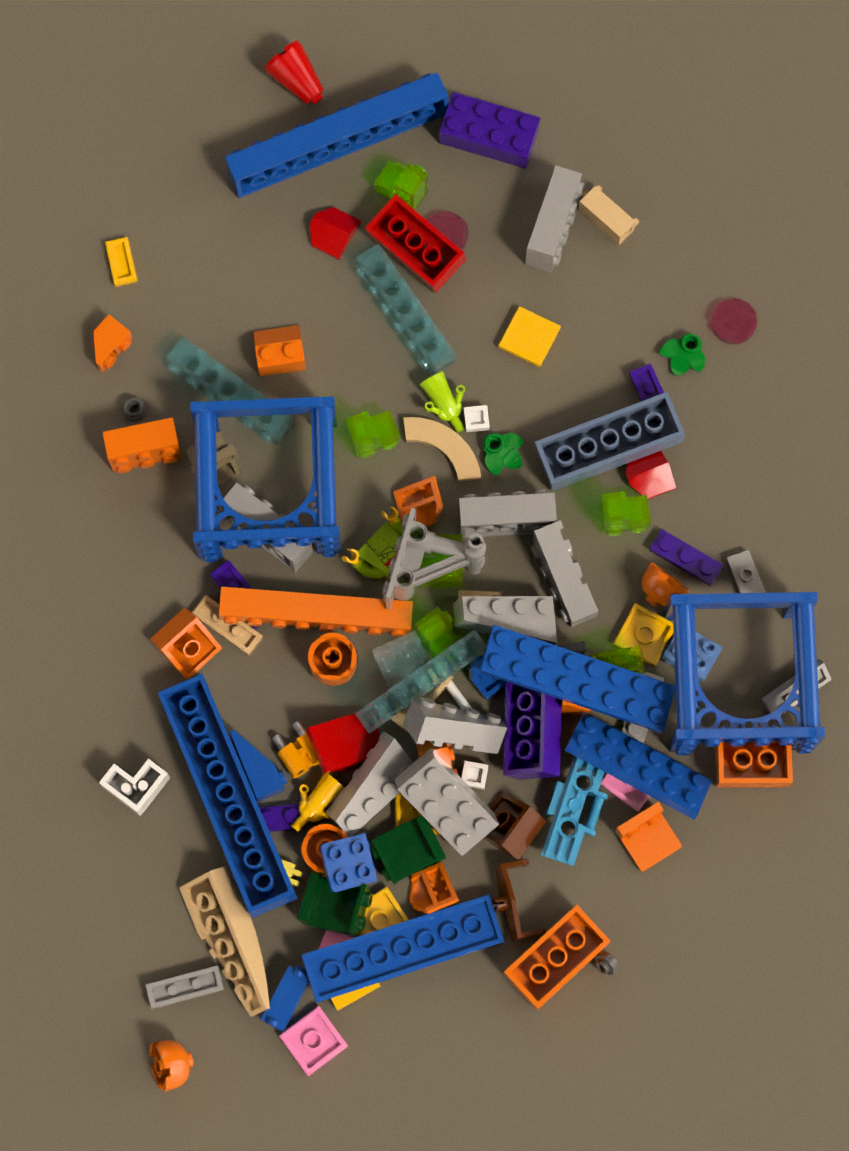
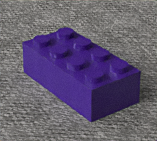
M453 92L439 132V144L526 169L539 131L541 117Z
M506 681L504 724L507 726V730L504 735V776L518 780L560 776L562 700Z

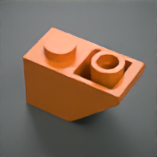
M109 314L93 331L95 359L97 367L101 372L114 365L118 354L121 351H126L133 339L130 330Z

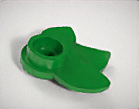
M686 334L681 339H670L660 350V355L671 358L670 367L675 376L686 373L690 368L696 372H701L706 364V357L701 351L702 341L695 334ZM692 343L694 348L688 349L686 344Z
M497 433L488 434L482 442L483 450L486 453L484 462L487 469L493 475L498 476L503 467L507 469L521 468L522 459L517 449L523 445L524 440L514 433H507L502 436ZM496 442L498 447L493 449L490 447V443Z

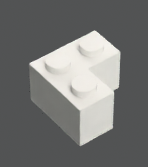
M148 759L134 778L113 764L99 784L141 816L169 781L170 776Z

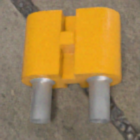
M296 721L292 725L300 736L296 742L286 745L279 734L272 738L280 750L277 754L293 778L300 777L309 771L311 766L315 767L319 764L304 727L299 721Z

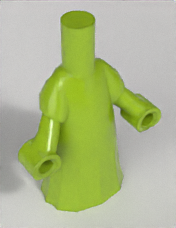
M443 371L419 384L431 399V401L425 403L424 410L437 414L441 420L450 421L457 433L465 430L458 417L462 409L461 399L465 392V387L463 385L457 386L454 398Z

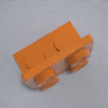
M659 802L618 826L615 831L641 872L649 869L682 847V844L662 815L664 809Z

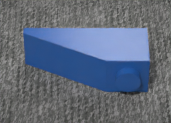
M235 730L231 731L230 734L258 802L285 792L283 785L287 781L283 771H277L276 766Z

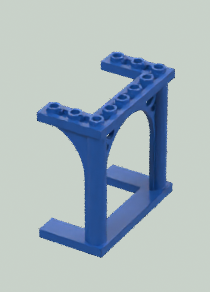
M334 396L190 402L195 438L196 532H193V542L199 559H203L205 562H216L218 558H223V548L236 549L240 545H248L249 548H261L264 544H272L273 547H285L288 543H296L297 546H309L313 542H316L317 553L322 554L323 557H335L336 554H340L339 526L336 523L333 427H337ZM311 414L313 480L311 489L304 502L287 516L269 521L249 519L235 512L225 502L218 487L216 432H220L219 417ZM315 502L314 509L317 508V513L313 509L308 508V504ZM216 507H223L224 511L215 517V513H218ZM306 513L313 518V525L310 527L303 526L298 520L299 514ZM227 516L234 517L235 521L230 529H220L219 525L223 518ZM287 522H294L297 528L293 526L286 528L285 524ZM244 523L248 525L246 530L244 528L237 530L239 524ZM268 524L270 528L263 529V526Z
M817 592L670 595L664 610V618L673 620L677 729L669 742L670 752H676L678 756L690 755V752H694L699 743H705L707 747L720 746V743L730 742V746H744L745 742H754L756 746L769 745V742H779V745H791L792 750H797L799 754L811 753L825 737V727H820L814 607L818 602ZM783 608V618H792L795 678L789 697L777 710L763 717L742 719L723 713L707 699L701 689L697 672L695 609ZM792 701H798L796 707H800V712L791 706ZM697 702H702L705 708L696 713V709H699ZM784 711L792 713L796 718V725H786L781 719V713ZM714 713L716 716L715 723L710 727H703L701 725L703 715ZM776 720L779 728L776 725L769 727L768 721ZM721 721H728L730 724L728 728H726V725L718 728ZM750 722L752 728H746L745 724Z

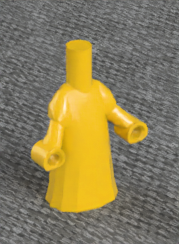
M323 773L309 797H307L309 787L305 784L301 785L299 788L301 797L299 802L300 816L291 827L296 832H299L308 821L318 822L329 818L325 814V810L333 803L343 789V786L328 773Z

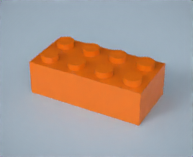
M576 905L508 967L503 975L532 1007L538 1011L594 959L597 954L608 946L611 941L583 910Z

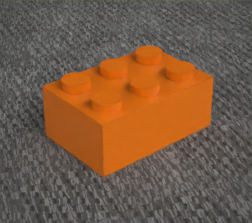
M173 417L103 432L107 457L113 472L127 473L132 470L131 468L140 466L141 468H150L155 463L164 462L169 464L176 462L178 458H183Z
M730 742L720 743V746L715 747L716 788L790 787L793 783L791 745L784 746L779 745V742H769V745L756 746L754 742H745L744 746H730Z

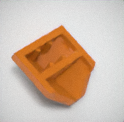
M435 476L393 491L402 522L405 513L410 514L412 507L416 508L417 522L424 524L426 527L436 523L443 509V504Z
M442 862L411 875L409 899L414 910L430 914L459 901Z

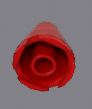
M296 40L284 48L285 51L281 54L277 53L265 65L264 70L305 104L312 103V105H315L323 99L322 93L324 88L302 44Z

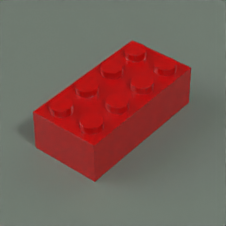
M397 194L389 200L365 227L367 235L435 294L466 261L465 253Z

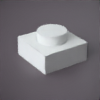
M487 405L464 407L466 432L490 429Z
M465 761L462 780L470 788L484 790L489 765Z

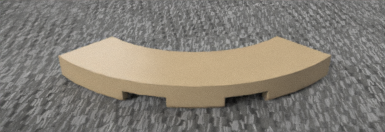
M417 417L403 418L406 442L427 444L443 452L453 465L458 482L481 479L480 467L473 451L455 431L430 419Z

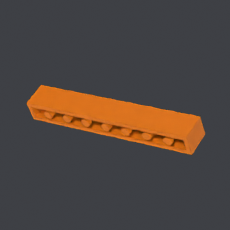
M221 587L219 620H223V623L231 625L238 624L239 621L247 622V625L262 626V623L271 624L274 628H285L286 625H291L299 630H309L310 627H318L320 631L324 632L343 629L344 633L349 634L367 631V634L375 636L381 635L383 632L391 633L393 637H405V634L410 635L413 601L394 600L391 610L386 609V602L383 599Z

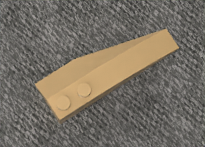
M227 865L211 870L179 888L198 935L202 940L206 939L211 947L209 950L210 954L214 959L218 958L224 968L222 973L226 979H230L234 983V992L250 1017L269 1009L267 980L257 934L230 866Z

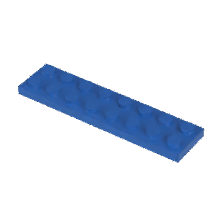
M493 625L479 669L480 673L659 733L665 730L676 689L675 685L497 625Z
M486 895L303 954L301 957L315 1002L318 1003L503 943L504 939L490 896Z

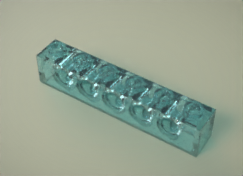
M380 244L356 257L355 270L361 279H366L369 284L367 286L372 296L374 298L377 296L382 302L380 306L387 316L391 315L393 318V325L399 334L403 333L407 338L405 342L412 353L416 351L420 357L418 361L425 371L429 370L434 375L455 362L456 353ZM376 271L384 273L382 277H375L372 274ZM389 289L397 291L392 296L387 295L385 292ZM406 307L410 311L406 314H401L398 312V309ZM417 325L420 326L422 330L420 332H413L411 331V327ZM426 344H432L435 346V349L427 351L423 347Z
M184 336L166 356V361L169 365L167 368L177 376L179 374L184 376L186 382L192 388L197 389L199 387L205 392L204 395L210 401L268 399ZM191 362L198 364L195 369L186 368ZM212 375L216 377V380L212 383L204 381L207 376ZM226 389H233L235 391L231 396L223 395ZM267 415L272 418L269 423H261L259 421L263 416L239 417L242 419L241 423L250 430L256 429L260 432L259 436L267 443L273 442L277 446L295 424L294 417L291 415Z
M472 630L361 708L355 715L367 732L371 733L408 707L412 698H421L485 652L486 644L476 630Z

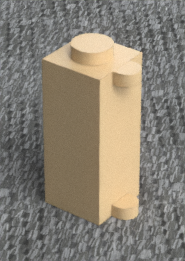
M600 185L594 186L590 191L586 190L582 194L578 210L619 246L634 231V228L640 221L637 218H631L602 192L603 188Z

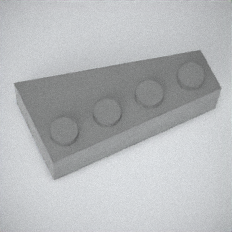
M561 520L535 530L532 541L533 545L530 548L535 559L539 558L542 567H540L544 579H549L552 585L550 592L554 601H559L562 607L559 611L564 623L568 622L572 628L597 617L598 609L586 581L582 582L580 579L583 575L579 563L571 559L573 556L572 546L569 539H563L561 529L564 527Z
M462 596L453 603L455 627L482 634H490L492 626L497 625L553 645L557 643L553 596Z

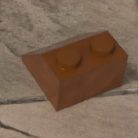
M501 791L489 807L495 813L499 825L483 839L508 856L519 860L546 823V820L530 805Z

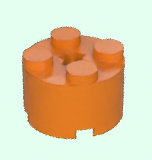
M326 633L312 643L308 651V662L314 678L322 684L329 686L347 683L352 678L357 668V655L355 647L348 638L339 633ZM332 655L336 656L334 663L329 662Z
M320 824L310 829L301 846L302 856L307 867L312 872L327 877L320 853V846L328 842L348 838L346 833L330 824Z

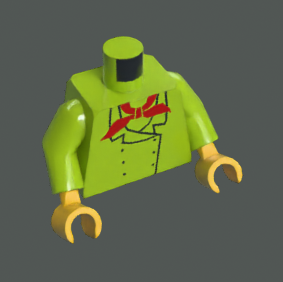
M389 506L392 510L391 516L388 517L384 511L381 512L382 517L390 522H385L358 552L355 549L347 548L351 552L350 559L342 556L344 562L352 563V566L364 577L375 579L384 577L389 579V568L392 558L397 559L396 543L398 537H403L404 534H402V521L398 518V511L392 506Z

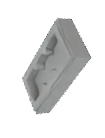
M749 550L726 558L739 593H766Z

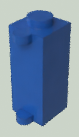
M298 965L295 968L288 966L269 1002L270 1008L265 1010L261 1017L263 1022L282 1032L285 1031L310 984L304 968Z

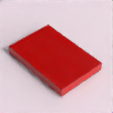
M370 709L311 726L305 730L324 774L364 762L367 759V753L371 748L374 749L380 740V733Z

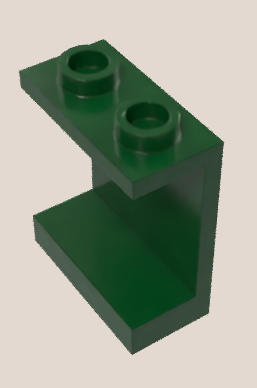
M422 815L372 839L374 845L370 846L375 859L381 858L385 866L381 868V871L386 881L392 880L394 885L427 866L446 859V855L430 823Z
M311 872L297 919L306 926L358 937L360 931H363L365 928L366 917L364 916L366 909L372 904L373 894L366 884H362L361 887L332 892L327 879H324L321 874Z

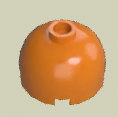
M654 563L647 567L641 579L642 590L647 595L645 600L654 607H657L658 604L666 607L671 594H687L689 592V589L673 576L671 577L665 570Z
M161 1040L151 1043L149 1058L154 1057V1065H151V1070L158 1088L163 1089L162 1092H166L183 1085L190 1074V1067L193 1066L191 1053L186 1052L185 1048L177 1041Z

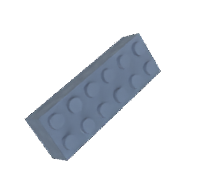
M668 392L535 441V449L553 492L680 444L685 440V433Z

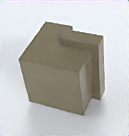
M220 432L216 433L218 486L240 474L239 468L235 463V460L238 459L237 451L233 444L227 446ZM195 445L186 449L192 464L190 466L192 473L195 476Z

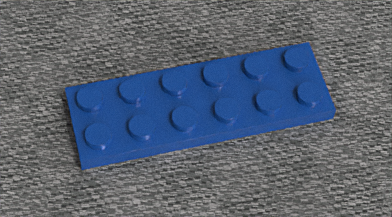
M585 712L581 715L565 748V751L693 820L697 817L712 782L709 778Z

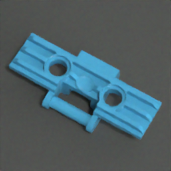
M576 756L573 757L565 784L559 781L554 784V794L550 806L546 808L544 814L548 817L553 816V820L541 856L570 866H574L584 834L595 837V826L603 802L608 798V794L598 791L604 771ZM580 776H586L590 780V786L586 789H581L577 786L576 779ZM589 795L595 798L586 826H583V824L578 823L586 796ZM563 823L571 824L575 829L574 833L571 835L564 834L561 831V825Z

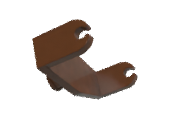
M529 859L503 863L495 867L500 897H493L492 905L499 904L493 907L495 913L503 911L512 942L542 936L546 933L545 929L521 933L516 900L507 870L527 866L530 864Z

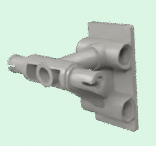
M411 507L410 514L405 513L402 523V534L404 535L403 537L399 536L396 543L397 559L392 558L390 564L389 579L391 580L390 582L386 581L382 595H384L383 601L386 602V609L391 610L394 598L405 601L413 597L416 586L464 566L472 575L480 573V569L485 564L484 555L486 553V544L480 534L474 533L469 536V540L466 543L436 536V533L427 531L424 524L416 521V508ZM431 552L450 556L447 559L420 569L424 553L431 554Z

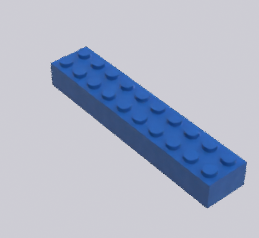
M438 72L432 75L425 74L417 81L412 83L405 82L394 90L382 91L374 98L369 100L362 99L354 106L349 108L342 107L336 110L334 114L319 116L309 124L297 125L291 131L277 133L271 139L263 142L257 141L246 149L230 152L225 157L229 178L238 198L244 197L444 117L448 108V93Z
M203 673L158 692L251 917H257L298 899Z

